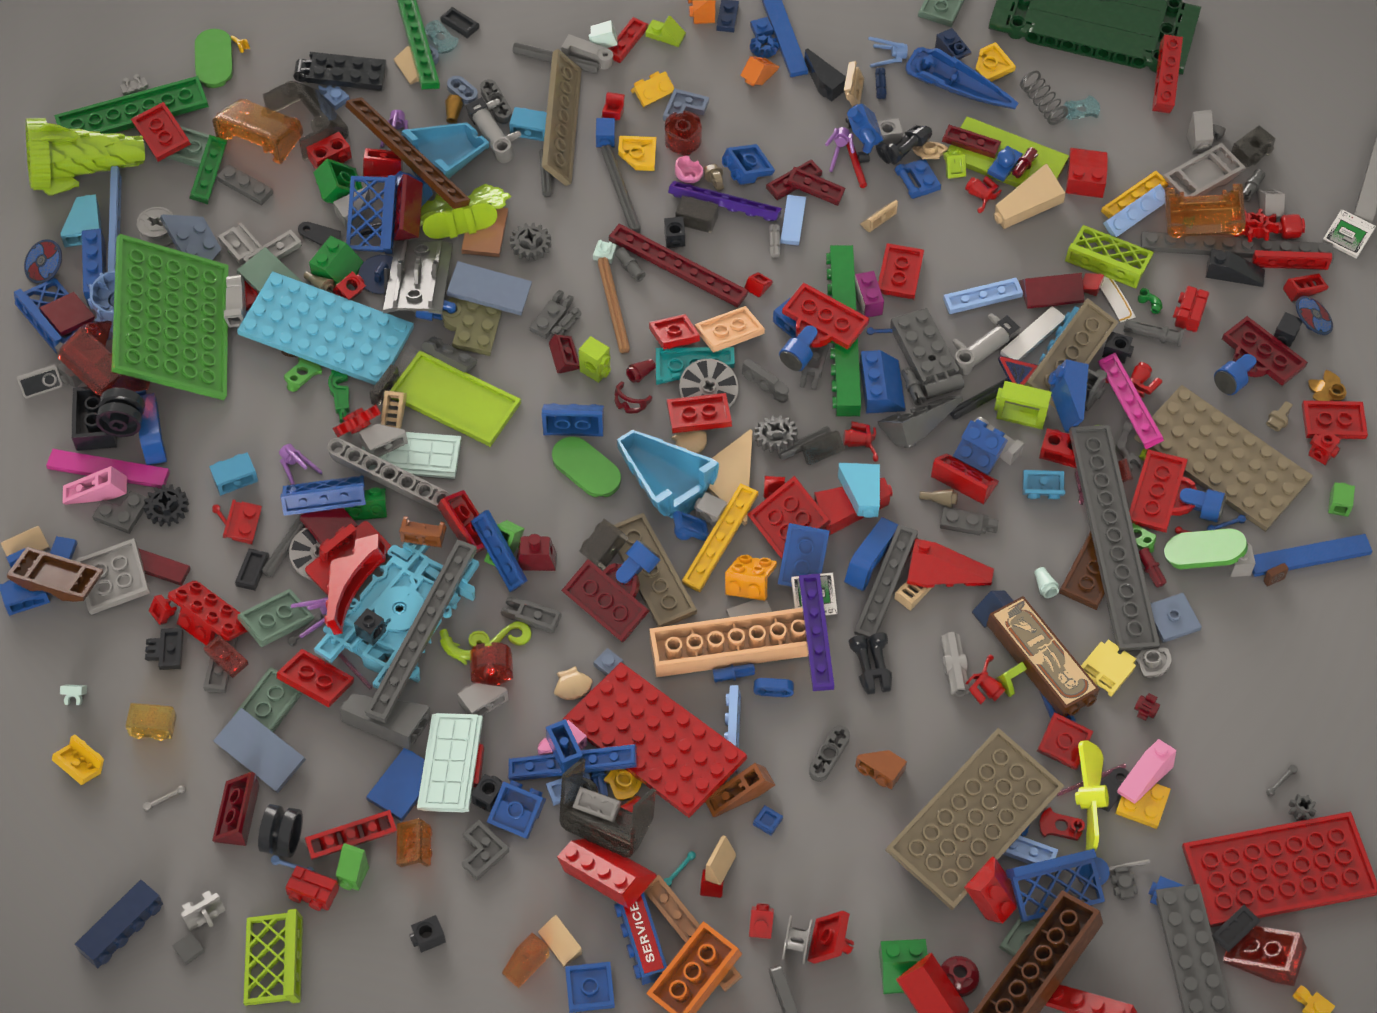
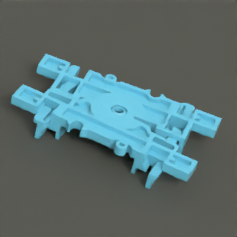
M404 542L403 548L392 545L387 552L390 560L386 565L380 566V572L384 574L380 577L372 575L373 580L360 594L359 602L356 598H353L349 606L350 610L347 611L344 620L343 634L334 635L330 627L328 628L325 625L323 632L326 635L314 648L315 653L332 663L344 648L354 652L362 658L364 667L379 673L373 681V687L378 689L443 567L442 564L424 555L430 546ZM472 559L443 614L444 618L451 617L452 609L456 610L457 603L461 599L458 594L471 601L475 599V587L468 584V582L479 567V561ZM397 607H403V608H404V609H403L402 611H400V612L396 611V608H397ZM367 608L384 618L386 632L374 646L371 644L367 645L366 641L356 636L354 627L355 621ZM440 619V621H439V623H438L436 629L438 628V626H439L440 623L442 622L441 619ZM385 656L390 657L386 663L383 662L386 658ZM418 663L409 678L417 683L420 681Z

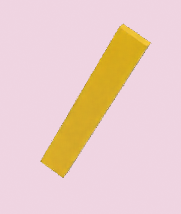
M740 483L682 579L683 585L701 592L756 500L758 491Z

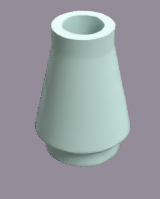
M1040 567L1036 569L1034 574L1040 595L1044 596V598H1052L1057 595L1059 584L1047 572L1046 568Z

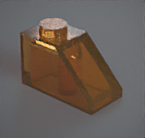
M531 933L516 948L502 974L519 988L550 956L549 946L534 933Z

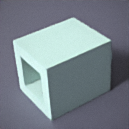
M612 21L591 26L590 42L606 48L618 45L617 33Z

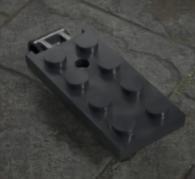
M310 52V60L298 59L295 64L293 77L298 82L306 81L307 83L380 91L383 88L386 60Z

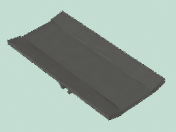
M403 240L395 242L383 313L396 312L398 310L428 311L430 313L442 314L453 243L442 240Z

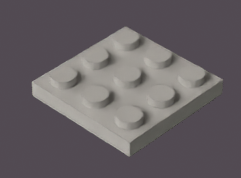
M134 538L75 559L77 562L103 569V574L85 598L91 615L150 594L140 552Z

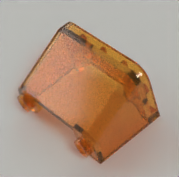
M247 99L237 100L218 112L212 119L216 137L232 140L234 136L258 144L263 147L264 153H268V151L274 156L273 162L279 164L283 163L303 134L301 122L297 118L286 116L252 103Z
M1233 184L1232 190L1229 192L1222 190V195L1184 197V192H1180V195L1175 193L1174 187L1165 188L1164 211L1168 235L1179 238L1181 236L1240 234L1244 231L1246 224L1243 184Z

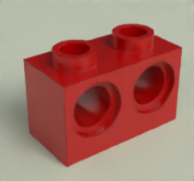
M340 132L306 147L308 159L315 169L327 158L339 163H344L352 158L350 146Z
M1047 428L1039 458L1077 468L1074 453L1071 450L1073 448L1070 434L1057 429Z

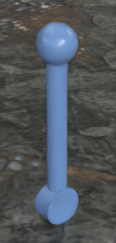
M277 855L271 857L273 865L282 864L294 869L297 864L281 860ZM312 867L306 868L314 872V869Z

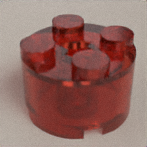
M683 111V113L679 114L677 112L672 113L665 121V145L675 153L689 156L691 152L699 148L702 142L700 118L690 111Z
M492 642V646H485V643L473 647L470 651L471 682L501 686V684L513 678L511 648L506 644Z

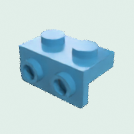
M1023 470L1022 495H1028L1029 499H1040V495L1048 496V499H1060V496L1065 495L1064 471Z

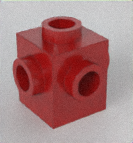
M1323 429L1319 435L1315 434L1309 444L1312 447L1308 455L1326 465L1331 457L1335 458L1341 448L1338 445L1341 439Z

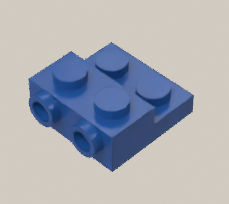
M757 144L727 148L722 157L723 166L728 167L731 171L732 179L737 180L739 185L755 183L757 177L771 176L775 171Z
M979 419L976 422L970 420L953 457L989 475L1008 440L1004 438L1005 433L996 428L993 431L987 429L988 424Z
M511 780L510 784L503 781L487 823L528 839L536 819L540 816L546 798L541 797L543 792L533 788L530 791L522 789L523 784Z

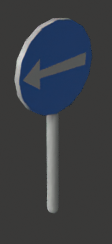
M1094 858L1101 886L1108 881L1110 871H1114L1115 868H1129L1150 863V860L1146 859L1108 867L1102 858ZM1089 864L1082 865L1078 873L1086 879L1091 874Z

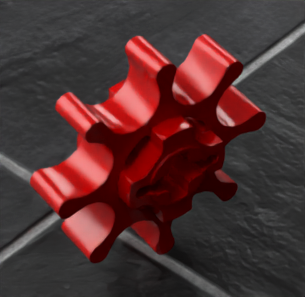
M1258 209L1256 214L1253 212L1247 213L1245 210H1242L1241 218L1232 217L1231 227L1234 228V236L1245 235L1248 237V242H1252L1254 237L1257 239L1264 238L1265 241H1268L1269 233H1279V223H1276V214L1266 216L1263 214V209Z
M377 405L365 411L363 408L357 409L343 417L344 422L334 427L333 430L337 437L349 431L351 434L357 433L371 424L369 420L380 415L381 412Z

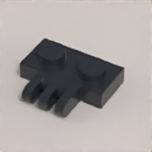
M182 628L161 629L160 638L146 639V645L148 646L145 649L147 653L145 654V660L159 661L158 667L160 670L181 669Z

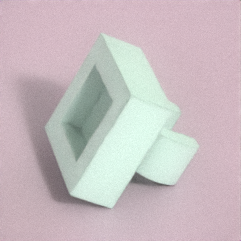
M598 240L593 253V260L598 261L599 258L606 257L609 263L612 264L617 245L612 244V242L608 243Z
M66 684L60 686V694L66 695L64 698L65 705L70 704L71 697L76 698V705H81V695L87 694V685Z

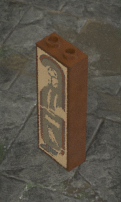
M1024 596L990 613L987 621L989 629L1018 664L1024 663L1027 668L1024 671L1059 715L1064 717L1068 715L1073 716L1082 707H1089L1097 701V695L1100 690Z

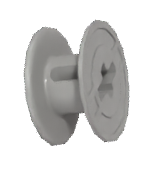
M151 207L144 210L137 218L136 224L141 240L164 247L170 245L173 241L161 222L160 217L163 214L173 215L172 212L163 207Z
M790 915L782 960L785 959L787 949L804 952L802 963L805 964L812 919L810 920L808 930L791 927L792 915Z

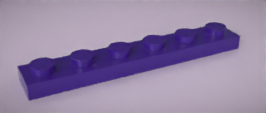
M673 181L668 190V193L673 194L677 198H690L691 201L696 203L706 202L712 207H725L731 212H745L747 216L751 217L757 215L767 221L777 220L782 210L779 207Z
M820 574L799 575L812 690H834Z

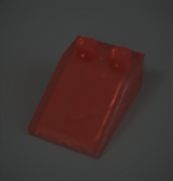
M1256 926L1229 953L1226 951L1223 962L1270 982L1295 986L1307 947L1301 933Z

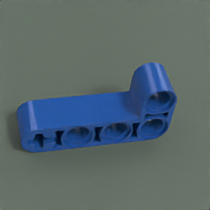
M155 393L140 395L144 399L145 409L142 416L139 438L146 465L167 462Z
M884 517L878 521L851 558L844 583L861 591L866 589L874 568L888 551L898 524Z

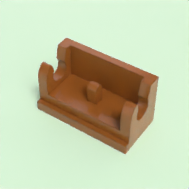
M404 516L399 533L401 542L442 548L447 528L445 522H440L439 526L411 522L407 516Z

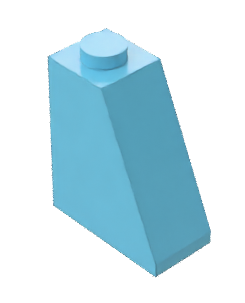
M96 194L76 197L61 231V238L65 248L82 245V230L100 228L102 230L100 208Z
M839 463L838 478L857 516L866 518L878 517L880 507V464Z

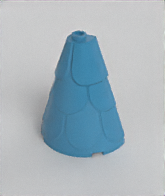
M634 430L617 439L618 449L629 470L636 476L641 488L645 490L653 506L663 516L673 518V513L677 510L686 514L694 510L698 498L702 499L710 484L714 485L716 481L719 463L712 458Z

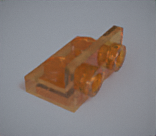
M417 818L397 824L396 865L399 867L421 863L426 867L431 865L432 829L422 819Z

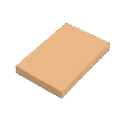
M746 306L695 324V329L713 353L765 334L764 327Z

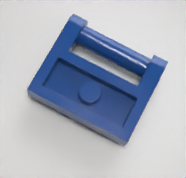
M920 159L905 165L899 164L894 169L896 174L902 178L912 199L941 190V184L926 159ZM910 172L918 187H915L907 173Z

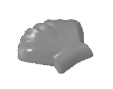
M1167 648L1141 650L1135 657V663L1140 665L1141 671L1146 678L1163 675L1172 663L1171 654Z

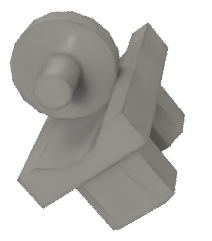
M207 891L200 897L202 901L196 905L193 902L182 905L183 912L181 915L190 931L205 923L211 928L214 926L212 919L226 911L217 893L213 894L211 891Z

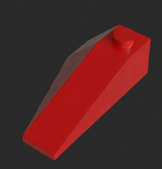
M915 539L907 584L932 588L935 584H946V587H953L954 584L964 583L966 586H989L992 584L994 569L936 542Z

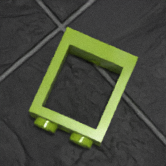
M1005 381L1003 388L998 389L994 407V410L998 411L996 419L1043 430L1052 392ZM1005 401L1012 402V403H1017V404H1021V405H1025V406H1029V407H1033V408H1038L1039 410L1032 409V408H1027V407H1023V406H1019V405H1015V404L1006 403Z

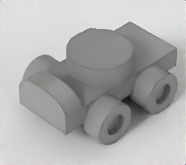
M135 74L133 76L134 81L131 82L129 78H124L122 80L123 84L120 85L123 95L144 91L145 88H148L145 77L141 78L139 74Z

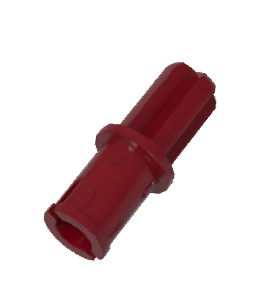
M1028 148L1025 154L1018 159V164L1012 171L1013 176L1020 178L1027 169L1031 168L1032 162L1038 156V151L1035 148Z
M1148 547L1140 550L1139 556L1145 567V573L1149 574L1157 588L1164 586L1167 581L1159 568V562L1155 561Z

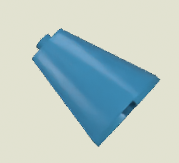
M467 122L402 130V135L448 179L489 148V141L482 135L478 137L476 129Z

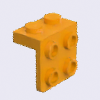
M750 555L737 557L725 572V595L765 601L767 598V578L777 567V562L770 558H752Z

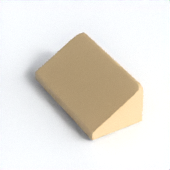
M407 46L394 58V62L411 85L418 82L419 79L410 47Z
M895 200L860 223V225L868 232L873 231L897 214L898 201Z
M39 526L1 542L6 556L26 547L41 551L50 548Z
M724 835L721 836L709 858L705 872L706 881L718 885L722 884L736 857L733 847Z
M557 915L552 917L538 931L563 967L582 955V948Z

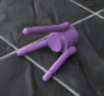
M401 110L391 111L388 122L395 129H400L401 127H404V130L408 129L405 113ZM382 141L380 144L381 148L384 147V143Z
M835 128L833 134L825 143V146H829L834 139L837 145L829 169L830 172H833L840 147L847 145L849 142L851 153L855 152L853 144L854 135L847 128Z
M286 444L280 449L279 455L282 457L280 463L283 465L291 485H294L295 482L288 464L294 465L298 463L303 469H307V466L304 464L305 462L317 473L322 474V471L303 456L299 450H296L292 444Z
M328 597L291 604V608L308 606V610L320 608L322 614H327L326 600H328ZM321 619L300 634V638L305 637L324 624L325 619Z

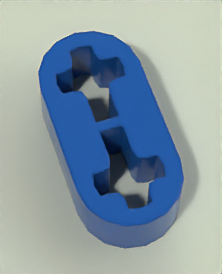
M758 678L754 681L753 691L759 696L790 697L794 694V682L788 679Z

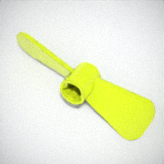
M1085 740L1080 741L1078 745L1084 787H1079V792H1075V800L1081 809H1087L1086 850L1095 849L1096 851L1099 843L1097 808L1109 806V795L1107 786H1100L1104 760L1103 754L1097 745Z

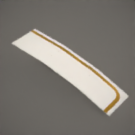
M1104 276L1101 290L1111 304L1120 323L1126 321V319L1136 318L1116 282Z

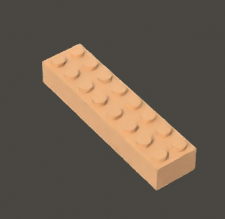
M802 608L650 628V645L656 677L730 667L731 664L738 666L808 656Z

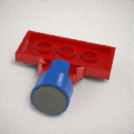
M803 282L782 309V314L797 321V338H790L779 352L780 359L789 369L802 371L813 358V352L810 347L819 348L833 341L849 349L869 324L870 318Z
M1148 449L1129 512L1132 523L1167 533L1172 515H1185L1193 509L1201 511V519L1218 523L1221 520L1227 496L1225 493L1208 489L1207 493L1199 491L1195 486L1196 483L1189 478L1183 477L1188 459Z

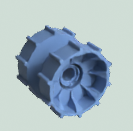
M115 270L104 274L100 273V276L93 284L88 285L90 298L87 300L90 309H94L97 314V318L94 321L97 329L102 330L107 340L113 339Z

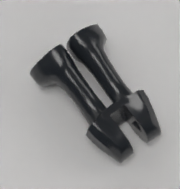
M916 125L906 131L905 136L897 144L891 143L887 145L881 142L876 145V151L885 163L895 165L914 146L922 147L931 138L932 129L928 126Z
M883 632L875 633L869 637L868 642L864 635L850 638L848 641L850 649L857 654L862 668L859 681L866 694H875L874 678H879L883 693L890 692L892 672L886 669L883 657V648L888 644L887 634ZM868 644L873 656L875 669L871 668L868 656Z

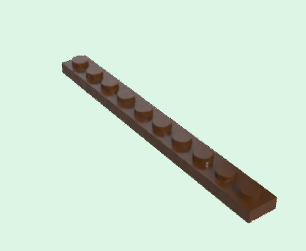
M362 97L346 101L345 107L453 209L469 206L470 198Z

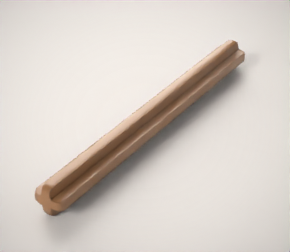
M606 257L599 258L598 266L619 352L622 354L628 353L630 346L609 261Z

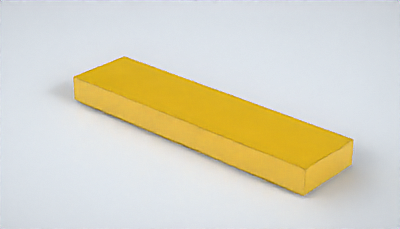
M1154 171L1103 206L1101 212L1106 217L1111 218L1155 186L1161 184L1163 188H1166L1169 183L1161 174Z

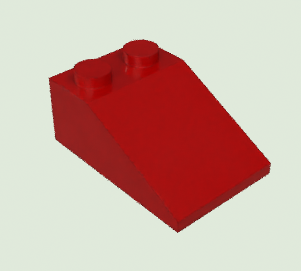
M1070 148L1065 193L1103 198L1107 180V152Z

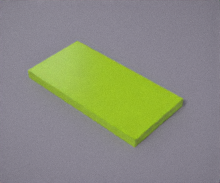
M968 116L960 127L1001 141L998 153L1006 146L1023 153V155L1030 147L1038 151V156L1032 162L1031 168L1027 169L1020 178H1016L1011 172L1003 182L1016 188L1045 164L1049 166L1058 180L1069 160V155ZM949 146L948 150L959 149V151L965 154L967 169L998 180L987 174L988 169L997 159V155L993 159L957 146Z
M420 350L390 390L407 393L405 406L489 447L492 446L521 404L520 398L466 372L464 373ZM391 398V399H393V400L399 402V399H398V398Z

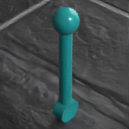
M688 852L687 858L669 878L664 879L669 887L672 885V880L687 863L695 859V852Z

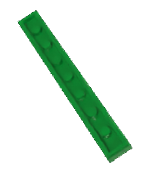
M397 0L421 90L440 89L439 78L417 1Z

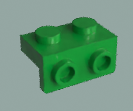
M374 487L365 490L366 505L345 507L346 512L353 520L386 518V488Z

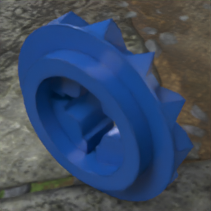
M763 33L762 36L756 35L755 38L751 39L750 50L757 57L768 58L775 55L778 51L779 43H777V38H772L771 34L765 36ZM767 43V45L761 48V44Z

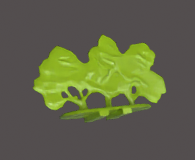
M483 184L475 188L468 196L470 198L469 206L453 209L442 197L435 194L434 200H427L421 207L420 227L423 225L424 233L433 239L456 238L459 234L468 232L469 234L477 233V230L488 228L496 222V209L503 208L506 205V200L512 196L509 193H504L503 189Z

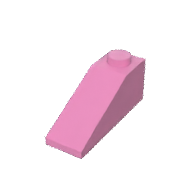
M110 466L63 486L62 503L68 505L102 500L107 501L127 494V476Z
M1158 739L1146 750L1118 788L1117 793L1135 804L1174 767L1176 750Z

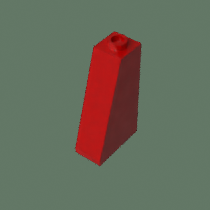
M885 477L880 478L879 510L888 506L890 497L893 496L891 485H887ZM843 487L814 493V501L831 521L824 528V530L830 531L829 536L865 518L857 516Z

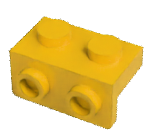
M657 71L649 76L650 79L646 81L641 79L634 83L635 87L630 91L631 93H636L642 107L673 93L674 86L666 71L661 74Z
M75 734L70 737L69 745L52 755V761L80 785L101 774L104 762L103 757Z

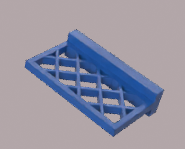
M388 175V177L351 176L346 243L353 251L393 254L398 186L396 175ZM355 181L364 182L367 187L359 193L355 189ZM377 182L385 183L384 189L379 194L372 188ZM370 189L376 196L367 202L362 195ZM361 198L366 205L357 211L353 205L357 199ZM377 199L383 202V207L379 211H376L371 206ZM369 207L375 214L366 220L361 213ZM359 216L365 223L356 229L352 225V221ZM378 217L382 221V225L375 230L369 223ZM368 225L373 233L365 239L359 232ZM356 234L363 240L358 246L351 245V239ZM375 235L381 239L380 246H372L368 241Z
M53 278L23 292L22 289L14 291V298L18 309L57 354L55 349L57 344L61 342L67 345L97 331V326L91 322L87 324L89 327L85 329L78 328L72 331V334L66 338L58 334L40 312L41 306L50 303L43 301L44 296L53 297L54 300H57L69 294L60 282ZM52 286H55L57 288V292H50L46 290L47 288H50ZM34 294L41 295L40 300L30 299V296Z
M364 476L283 486L280 496L283 515L366 505Z
M1095 849L1007 869V878L1011 879L1021 922L1044 916L1048 908L1043 904L1048 895L1054 899L1057 898L1051 892L1055 882L1065 887V892L1071 891L1078 896L1077 899H1083L1088 905L1105 902L1094 860L1097 857ZM1089 864L1091 874L1088 879L1078 874L1082 865ZM1062 870L1072 874L1068 884L1058 879ZM1044 874L1052 879L1047 889L1038 884L1039 879ZM1076 877L1085 882L1081 892L1071 887ZM1026 880L1032 884L1027 894L1020 890L1018 881ZM1089 886L1096 890L1098 899L1090 900L1084 896ZM1035 887L1045 893L1040 903L1030 897ZM1028 900L1038 906L1034 914L1029 916L1026 915L1025 905Z

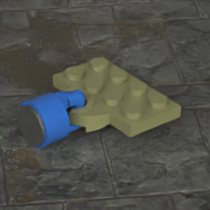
M452 297L447 301L444 300L442 314L414 311L416 318L433 321V319L442 320L444 327L455 331L452 343L454 348L487 356L491 355L502 310Z

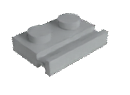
M239 223L238 227H232L218 236L221 244L239 264L244 263V257L262 247L242 223Z

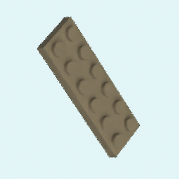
M1087 298L1024 385L1050 391L1051 384L1048 383L1050 373L1054 372L1058 365H1061L1066 359L1089 364L1116 327L1118 321ZM1051 396L1049 404L1056 409Z
M644 513L606 528L607 534L623 563L629 557L626 552L636 540H641L660 556V562L650 574L644 569L638 574L640 581L639 593L648 610H650L649 612L657 627L669 626L697 614L696 607Z

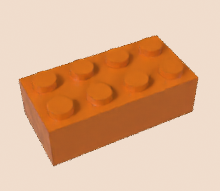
M703 921L646 994L668 1013H697L742 953L739 948Z

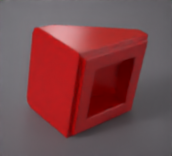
M757 272L748 277L744 288L753 295L761 297L772 285L773 281Z
M1085 273L1083 278L1084 292L1097 296L1104 281V275Z
M703 869L700 895L721 898L724 880L721 885L706 881V869Z

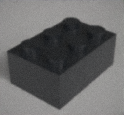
M113 384L73 388L72 440L76 451L117 447V437L103 432L96 424L100 397L104 391L114 388Z

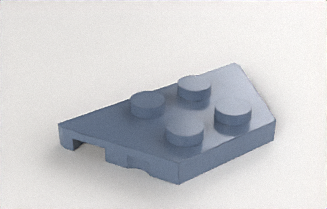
M161 215L160 220L178 251L210 260L215 259L221 252V247L204 217Z

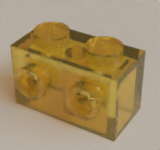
M130 703L125 727L129 736L134 738L172 739L177 715L172 706Z

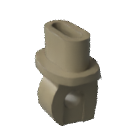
M716 164L705 166L703 168L704 178L708 182H712L717 191L724 189L722 168Z
M1285 401L1279 411L1274 410L1270 412L1266 425L1277 432L1288 425L1287 416L1293 405Z

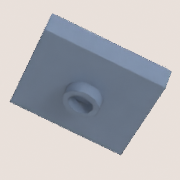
M1184 593L1150 603L1156 630L1162 643L1201 630L1202 626Z

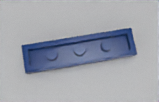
M483 511L471 520V523L509 592L515 591L528 580L490 511Z

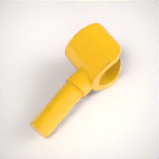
M234 36L230 37L232 41L237 43L240 53H244L245 49L250 50L247 39L239 40Z

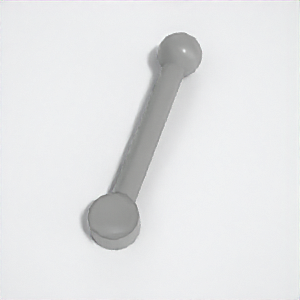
M180 785L177 790L151 803L145 802L143 809L146 812L151 811L153 806L178 793L183 794L186 791L185 786Z

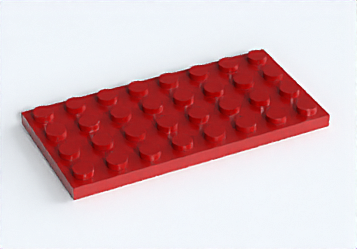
M622 662L563 718V720H569L587 736V741L597 749L635 744L637 747V767L626 768L625 770L629 771L635 778L688 818L747 760L746 753Z
M1351 812L1183 843L1182 845L1193 882L1200 885L1210 928L1223 925L1243 905L1257 918H1263L1377 896V881Z

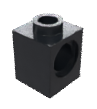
M683 217L664 218L666 248L685 246Z
M1285 312L1276 328L1274 337L1286 346L1291 347L1301 328L1302 320Z
M1111 332L1107 338L1102 357L1105 358L1116 353L1120 362L1125 364L1126 358H1131L1134 346H1131L1133 338Z
M368 608L354 623L356 636L372 646L386 632L384 618Z
M484 774L471 794L472 803L491 812L502 786V780L496 776L490 777ZM489 789L494 790V792L491 794L484 793L486 790Z
M436 915L411 925L413 933L409 934L414 947H419L421 953L446 943L444 932ZM424 932L432 933L431 936L427 938L421 937V935Z

